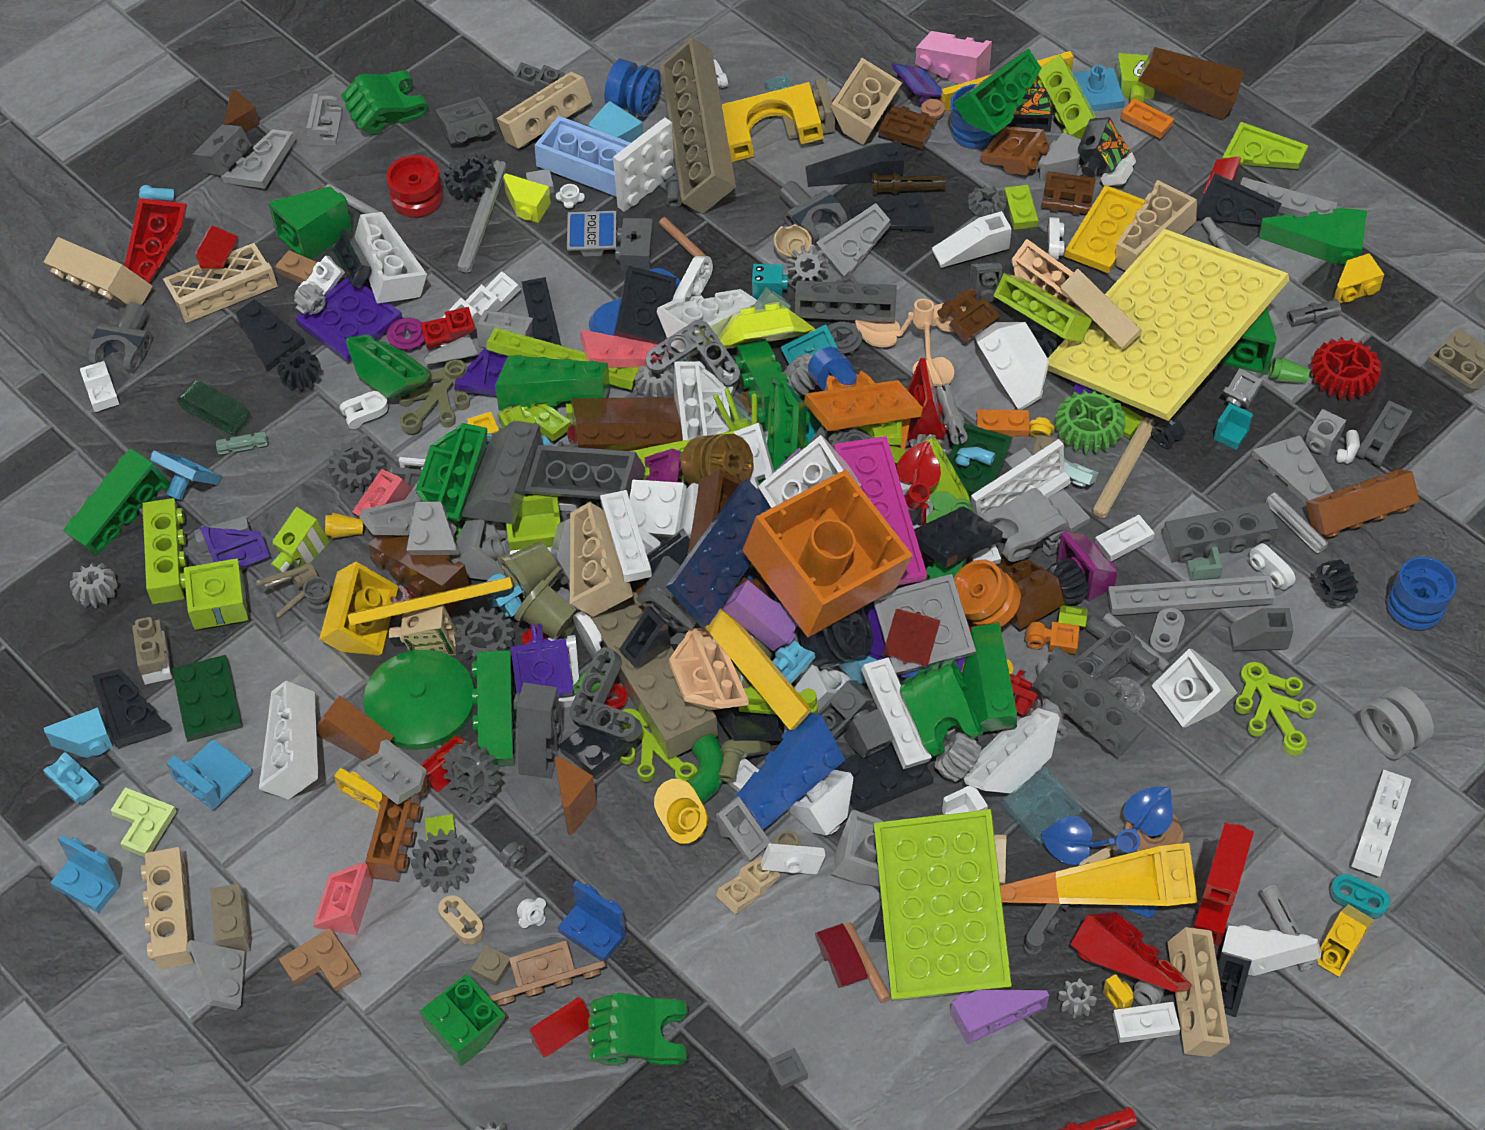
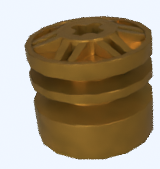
M736 434L697 436L685 446L681 458L682 472L690 485L692 483L699 484L700 479L718 470H722L744 481L751 477L754 466L753 454L749 444L743 437Z

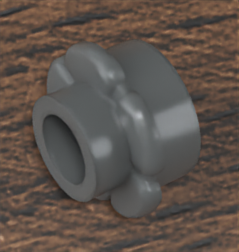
M516 841L508 844L499 855V858L503 861V866L518 867L526 858L524 854L525 846L519 845Z

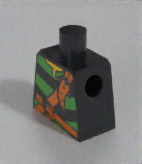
M1033 83L1031 88L1025 93L1022 104L1017 107L1013 114L1014 118L1006 126L1043 129L1044 132H1051L1052 109L1046 89L1035 87Z
M1110 117L1090 119L1078 146V153L1085 162L1082 167V173L1088 177H1094L1095 174L1113 172L1130 151Z

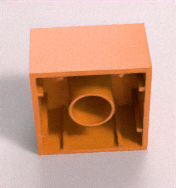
M846 469L756 516L742 550L807 637L894 590L913 556Z

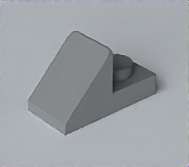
M740 797L733 799L716 814L721 837H730L745 860L751 861L771 843Z

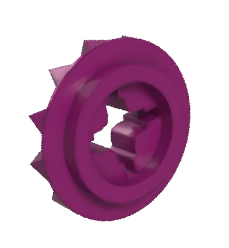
M402 318L395 321L387 331V339L390 345L400 350L407 349L409 352L414 347L419 349L421 343H425L420 324L422 322L415 318ZM406 330L410 333L409 339H405Z

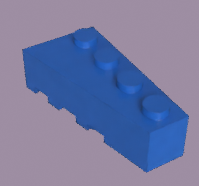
M810 712L795 730H789L788 728L782 735L783 740L774 752L770 751L765 757V764L762 768L751 775L734 797V799L740 797L762 830L845 761L822 715Z

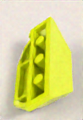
M779 302L765 304L764 309L755 310L754 306L741 308L740 313L733 314L718 335V338L723 346L729 349L735 348L737 345L763 339L769 342L804 336L816 329L785 306H780Z

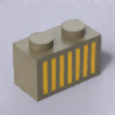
M240 884L211 888V907L216 945L245 952L251 951L246 899Z

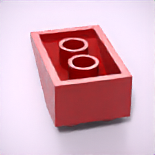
M920 358L907 390L923 409L921 417L910 419L907 435L908 442L911 439L917 440L919 434H925L926 437L932 434L936 436L937 440L944 439L946 432L945 425L941 421L942 406L941 403H938L926 359Z

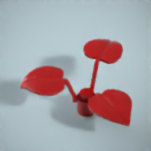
M929 441L919 443L907 450L899 459L896 467L899 480L905 484H912L904 494L907 507L914 510L921 509V526L926 524V510L928 508L926 501L930 497L929 488L935 486L941 476L940 464ZM920 550L922 558L933 563L934 559Z

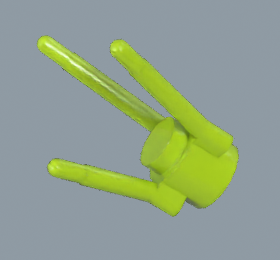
M725 388L724 391L734 419L733 423L717 394L713 395L730 431L740 430L757 423V394H752V423L748 421V418L739 419L729 388Z

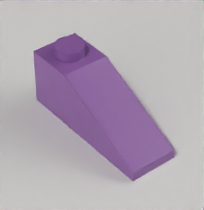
M977 990L972 993L964 992L958 995L952 1002L950 1015L968 1045L1046 1009L1049 994L1046 990Z

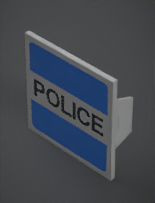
M616 211L568 212L567 251L580 250L583 256H601L604 249H616Z

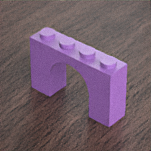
M748 580L733 590L722 608L724 612L772 651L782 645L788 646L796 635L793 631L796 626H799L783 604L770 599Z

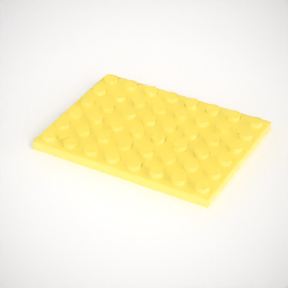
M1163 229L1105 294L1143 332L1124 350L1092 320L1082 342L1065 339L1049 356L1048 371L1169 421L1290 281L1289 275L1278 269Z

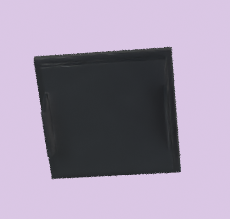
M739 707L713 710L734 741L783 740L782 734L778 729L779 716L777 714L739 712Z

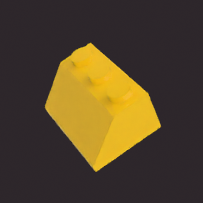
M357 561L338 571L319 640L341 652L381 655L391 616L351 625L348 614L395 603L399 586Z

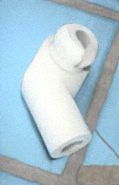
M1349 430L1346 433V450H1337L1336 461L1338 463L1344 462L1345 465L1349 464L1356 456L1360 448L1359 434L1356 430Z

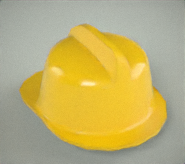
M670 779L664 782L658 788L654 798V807L657 815L674 841L680 844H689L704 835L709 819L707 810L694 788L688 782L682 779Z

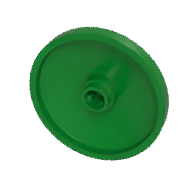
M435 650L407 651L390 658L372 674L364 691L363 703L365 714L393 735L390 742L396 747L409 750L433 748L448 742L468 724L475 707L472 699L473 681L467 669L448 654Z

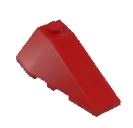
M139 198L124 266L149 284L183 228L187 204Z
M1117 912L1087 915L1070 944L1079 951L1078 955L1088 962L1102 965L1170 991L1190 990L1192 986L1172 963L1159 959L1157 955L1160 951L1154 945L1145 944L1142 941L1144 934Z

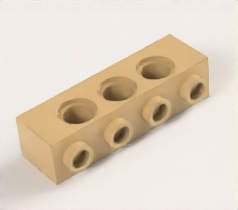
M569 72L496 119L506 143L520 148L528 145L537 136L543 135L558 116L567 119L573 113L583 110L587 104L592 102V98L584 77L574 72Z
M180 847L144 853L145 865H141V875L143 882H147V890L143 891V901L145 907L149 908V916H145L146 931L148 934L151 933V942L147 943L149 960H154L159 970L194 963L192 953L188 954L186 950V944L192 940L186 863ZM169 880L166 884L159 885L161 882ZM171 906L168 910L161 911L164 907ZM173 932L172 935L163 937L166 933Z
M1185 927L1167 941L1170 962L1192 984L1190 990L1175 992L1184 1054L1212 1057L1230 1044L1212 931Z

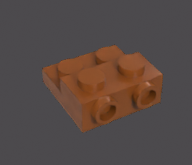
M1005 126L996 134L982 153L981 159L983 164L1004 166L1006 173L1027 175L1031 169H1036L1041 154L1048 152L1049 142L1043 129Z

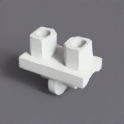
M325 256L321 262H317L313 268V273L300 286L307 285L308 283L312 286L317 284L324 290L322 293L324 296L338 285L337 282L345 272L333 262L330 256Z

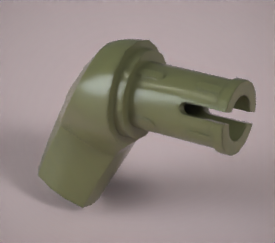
M733 739L725 741L720 749L724 757L718 777L725 782H735L740 760L748 756L769 753L770 742L734 741Z

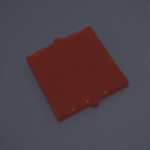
M896 608L883 655L902 660L904 664L910 662L928 667L941 620L923 616L920 612L912 613Z

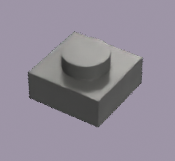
M795 1048L767 1060V1066L780 1091L808 1079V1072Z

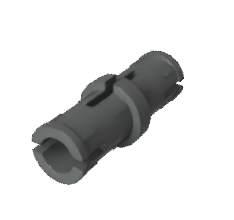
M1337 299L1321 304L1310 303L1308 307L1288 311V321L1291 326L1310 321L1313 323L1320 322L1322 318L1340 315L1341 305Z

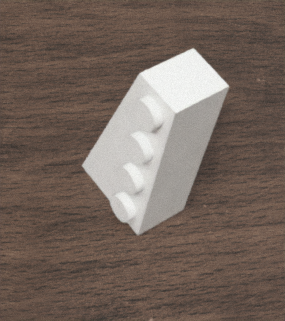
M284 681L271 691L259 789L289 800L318 779L314 691Z

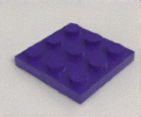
M347 277L324 295L326 297L325 305L320 312L312 315L308 312L306 314L301 313L295 318L297 325L346 362H349L352 358L346 344L347 338L368 334L374 337V340H377L388 331L391 324L402 319V313L388 302L377 303L372 290L365 285H362L361 288L352 286Z

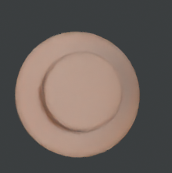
M929 99L923 102L921 112L928 113L930 117L939 120L945 112V105L940 100Z

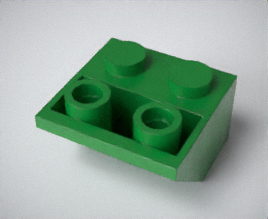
M468 973L420 1010L424 1026L461 1067L486 1047L505 1018V1014Z

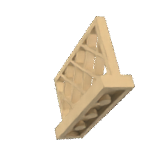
M255 243L232 251L226 263L230 264L228 268H200L198 264L163 278L164 284L179 308L185 323L278 287L271 265L265 261ZM254 253L251 259L243 258V256ZM237 265L245 266L244 270H237L235 268ZM203 272L207 273L205 277L197 276L198 274ZM215 274L223 275L221 279H213ZM180 281L184 282L182 286L172 285ZM192 283L200 284L197 289L189 288Z

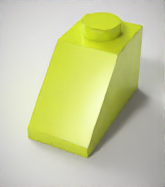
M505 173L503 176L505 192L516 216L539 223L551 204L549 186Z

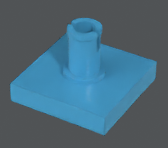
M1094 65L1091 71L1073 73L1093 111L1124 108L1125 100L1114 68L1106 69L1104 66L1098 65V70H1096V65Z
M153 450L150 458L151 461L175 472L166 494L179 500L183 499L189 480L218 485L222 475L180 455Z

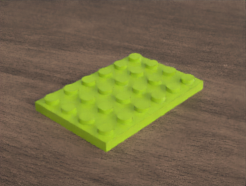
M991 809L874 823L892 1000L1012 988Z

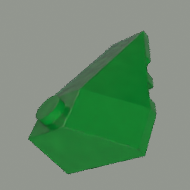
M1337 208L1333 209V213L1318 214V211L1309 212V216L1296 217L1290 214L1262 218L1259 239L1330 263L1346 265L1347 260L1361 256L1367 210Z

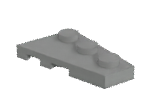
M272 129L253 146L254 151L247 158L241 157L236 162V168L231 172L227 171L224 175H221L223 182L265 189L296 140L294 133Z
M1300 435L1253 449L1251 456L1256 461L1261 460L1269 467L1268 471L1274 477L1279 476L1288 484L1287 488L1303 503L1306 504L1308 500L1334 492Z
M419 497L363 509L359 518L373 535H409L415 504L422 501ZM448 519L454 533L453 536H455L457 527Z

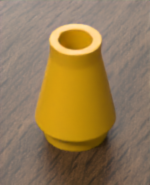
M332 513V515H326L325 517L326 536H332V539L351 535H363V522L361 519Z

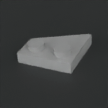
M416 502L407 545V552L410 555H459V548L455 544L454 533L448 522L445 506L441 502Z
M190 940L186 944V950L188 954L192 953L197 968L194 971L198 981L203 985V994L207 1004L237 1010L241 1006L245 951Z

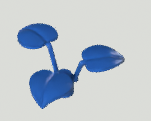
M1151 787L1133 794L1124 806L1123 815L1128 822L1135 825L1132 830H1122L1115 838L1090 842L1092 830L1089 824L1080 817L1068 816L1059 819L1049 828L1042 831L1043 843L1051 855L1068 865H1079L1080 862L1088 858L1090 855L1089 847L1113 845L1115 851L1120 855L1133 853L1140 846V837L1137 834L1138 829L1147 836H1158L1166 832L1170 827L1173 819L1171 789L1169 787ZM1121 905L1123 908L1146 918H1151L1158 909V906Z

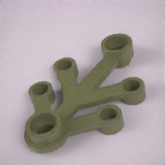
M450 360L446 363L443 370L431 372L428 380L408 394L398 395L399 404L403 407L411 406L414 400L426 398L415 412L408 411L401 416V428L405 433L409 435L417 434L422 427L421 421L437 402H439L441 411L439 415L441 425L449 428L455 424V414L451 411L447 391L452 385L455 386V380L461 378L467 371V366L461 360ZM441 381L436 386L428 387L429 382ZM455 390V407L459 410L468 409L470 407L469 395L465 391Z

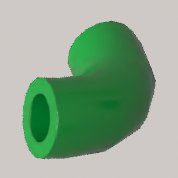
M713 734L701 737L693 745L692 752L699 762V768L695 775L686 780L694 788L702 804L718 792L723 782L718 777V774L720 773L724 755H722L720 750L722 746L719 740Z

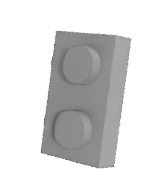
M385 739L381 741L377 754L358 764L356 773L398 805L421 791L426 769Z

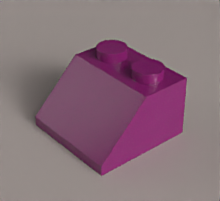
M1068 531L1061 533L1057 561L1070 558L1072 561L1077 562L1078 567L1082 569L1083 574L1087 577L1086 581L1089 584V594L1085 596L1088 602L1107 592L1108 587L1115 586L1117 569L1111 561H1107L1101 554V550L1095 542H1091L1084 534Z

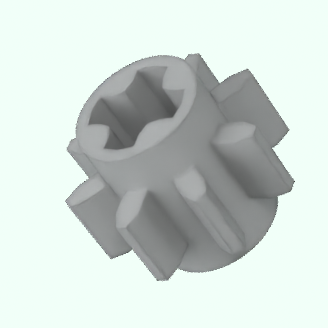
M308 283L307 285L300 286L294 295V301L297 303L296 308L303 314L308 312L312 315L320 312L325 305L326 297L322 295L324 290L317 284L312 286Z
M1080 978L1072 984L1066 981L1065 991H1059L1058 1000L1065 1001L1062 1004L1061 1011H1068L1074 1019L1077 1015L1081 1014L1089 1016V1006H1095L1097 999L1094 996H1090L1093 986H1087L1082 983Z

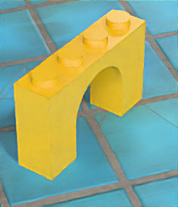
M809 82L722 104L732 162L755 156L750 131L759 120L765 117L785 116L789 118L796 126L801 144L824 139L821 120Z

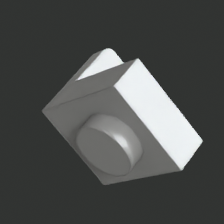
M1239 368L1229 387H1225L1223 390L1224 396L1227 398L1226 402L1248 409L1263 383L1262 379Z

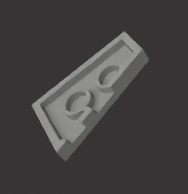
M875 203L816 242V246L819 251L822 250L824 252L823 256L828 259V262L842 278L846 277L855 270L891 225L890 219Z

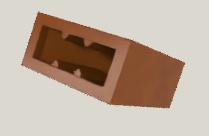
M340 695L316 726L317 736L363 761L378 753L381 741L385 739L390 741L393 738V735Z

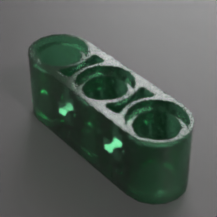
M193 380L177 397L178 404L185 411L230 435H234L251 417L249 410L242 403L199 380Z

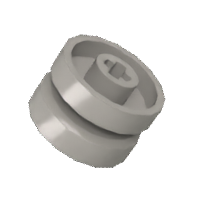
M1397 686L1389 690L1381 698H1377L1363 706L1361 710V722L1367 736L1373 745L1388 758L1398 759L1411 752L1413 747L1420 746L1430 740L1434 734V724L1423 701L1414 692L1403 686Z

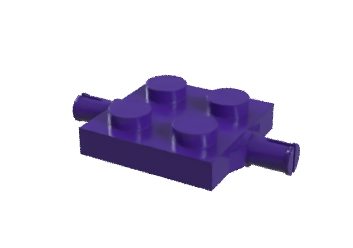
M535 624L531 625L532 641L525 645L511 647L517 693H521L524 682L557 687L558 697L574 695L566 639L553 641L543 639L542 624H537L538 634H536Z

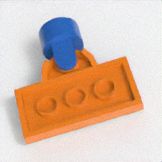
M825 347L817 351L810 359L808 364L809 375L824 391L805 394L804 403L827 431H838L844 428L862 427L863 425L883 424L889 421L921 417L923 407L899 380L875 383L863 371L855 374L851 363L835 347Z

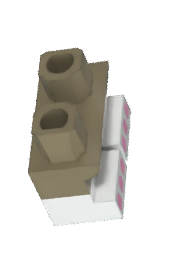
M151 617L137 619L135 625H132L137 664L144 683L150 684L172 679L167 638L165 632L161 631L160 620L153 621Z

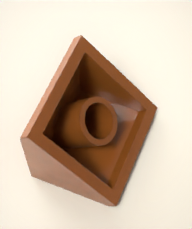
M555 757L567 833L570 835L575 833L597 805L594 779L592 775L562 757Z

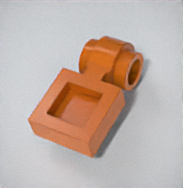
M1032 622L1026 628L1025 641L1028 647L1032 649H1041L1046 642H1049V651H1052L1055 647H1060L1066 653L1076 654L1079 626L1052 622L1050 630L1045 628L1043 623Z

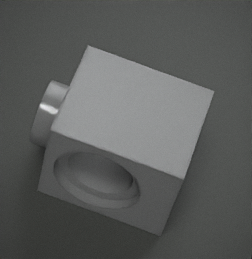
M1322 409L1308 430L1305 440L1306 446L1312 451L1328 457L1342 436L1346 420Z

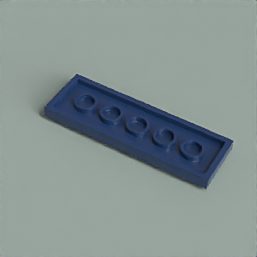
M749 479L740 482L666 585V588L701 627L711 623L751 565V561L742 551L756 516L771 509L768 501Z

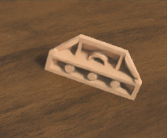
M1026 239L1012 258L1015 276L1026 279L1083 314L1088 315L1060 287L1074 272Z
M705 627L689 630L669 658L670 668L684 701L708 710L748 705L749 700L727 653Z

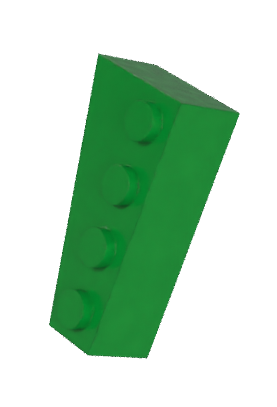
M763 339L737 345V356L734 357V361L742 373L741 382L743 388H748L749 390L748 399L751 406L752 394H757V423L762 424L767 432L770 377L783 378L787 383H789L786 374H782L779 361L776 362L775 354L767 340Z
M508 355L495 385L498 410H504L508 408V405H520L521 407L531 408V404L546 403L547 406L551 407L557 406V404L563 401H569L571 404V398H606L610 389L608 363Z
M130 448L118 460L113 470L103 478L95 492L85 500L84 505L77 514L68 521L63 531L77 544L97 556L120 534V527L122 525L131 524L138 518L137 512L143 507V503L156 501L155 495L161 489L168 490L171 483L152 462Z
M511 651L477 652V661L472 662V676L477 678V688L472 689L473 705L478 706V715H473V731L478 732V748L481 750L486 747V754L488 756H495V759L492 761L494 765H499L500 767L515 766V729L512 728V723H515L514 701H512V697H515Z

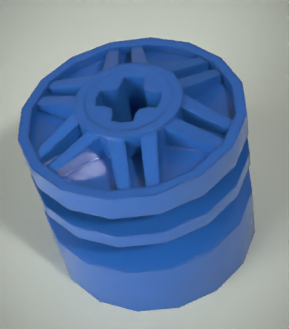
M619 58L611 67L607 77L604 92L605 103L607 104L611 101L623 110L627 108L629 113H637L639 116L647 117L654 109L661 87L660 71L644 65L638 68L637 63Z
M977 84L963 86L957 90L951 98L950 105L951 134L953 139L959 145L969 149L987 147L996 136V134L992 135L966 123L953 104L955 100Z
M1431 557L1409 559L1402 565L1396 581L1390 590L1387 598L1388 611L1397 622L1413 630H1426L1435 627L1442 620L1447 606L1455 594L1457 587L1455 575L1448 566Z

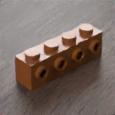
M1397 469L1308 500L1306 505L1311 526L1325 537L1338 535L1341 529L1360 527L1364 525V521L1369 519L1380 520L1386 518L1389 512L1406 511L1411 508L1410 505L1420 501L1413 471Z
M424 778L420 792L398 805L386 795H383L365 860L371 878L399 881L401 871L406 870L408 862L406 851L407 847L412 846L414 841V829L412 828L414 820L418 821L420 818L421 804H419L421 795L425 796L427 779Z

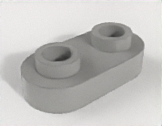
M1166 608L1158 613L1149 646L1163 658H1169L1176 652L1185 622L1181 611L1175 608ZM1163 639L1167 640L1168 642L1164 643L1160 640Z

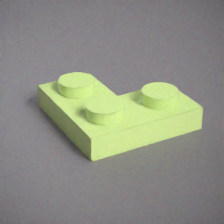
M126 787L110 810L113 816L132 823V826L120 843L122 848L144 858V853L153 851L177 812L172 805Z

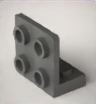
M665 556L636 600L646 608L648 606L652 607L676 632L692 630L697 621L666 588V585L680 565L669 556Z

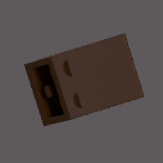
M1003 554L1000 555L1001 561L996 565L1018 584L1021 593L1019 608L1008 622L1019 629H1023L1030 625V623L1035 622L1065 604L1058 577L1027 558L1011 562Z

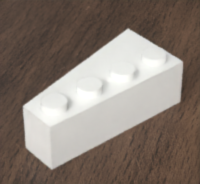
M383 212L361 214L355 239L371 266L368 279L376 302L384 303L421 297L427 273Z

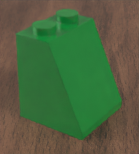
M330 186L273 200L268 203L277 237L293 252L308 259H313L336 244L342 229L352 232L350 224L352 219L346 206L348 201L341 192L337 193Z
M1267 307L1221 359L1219 364L1268 375L1277 338Z

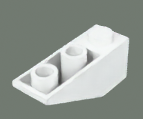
M1002 211L983 216L934 246L932 252L942 268L1010 248L1011 227Z
M1229 925L1222 949L1223 952L1251 959L1252 962L1248 975L1252 976L1321 958L1318 939L1304 934L1298 936L1283 934L1277 930H1256L1246 925L1238 927Z

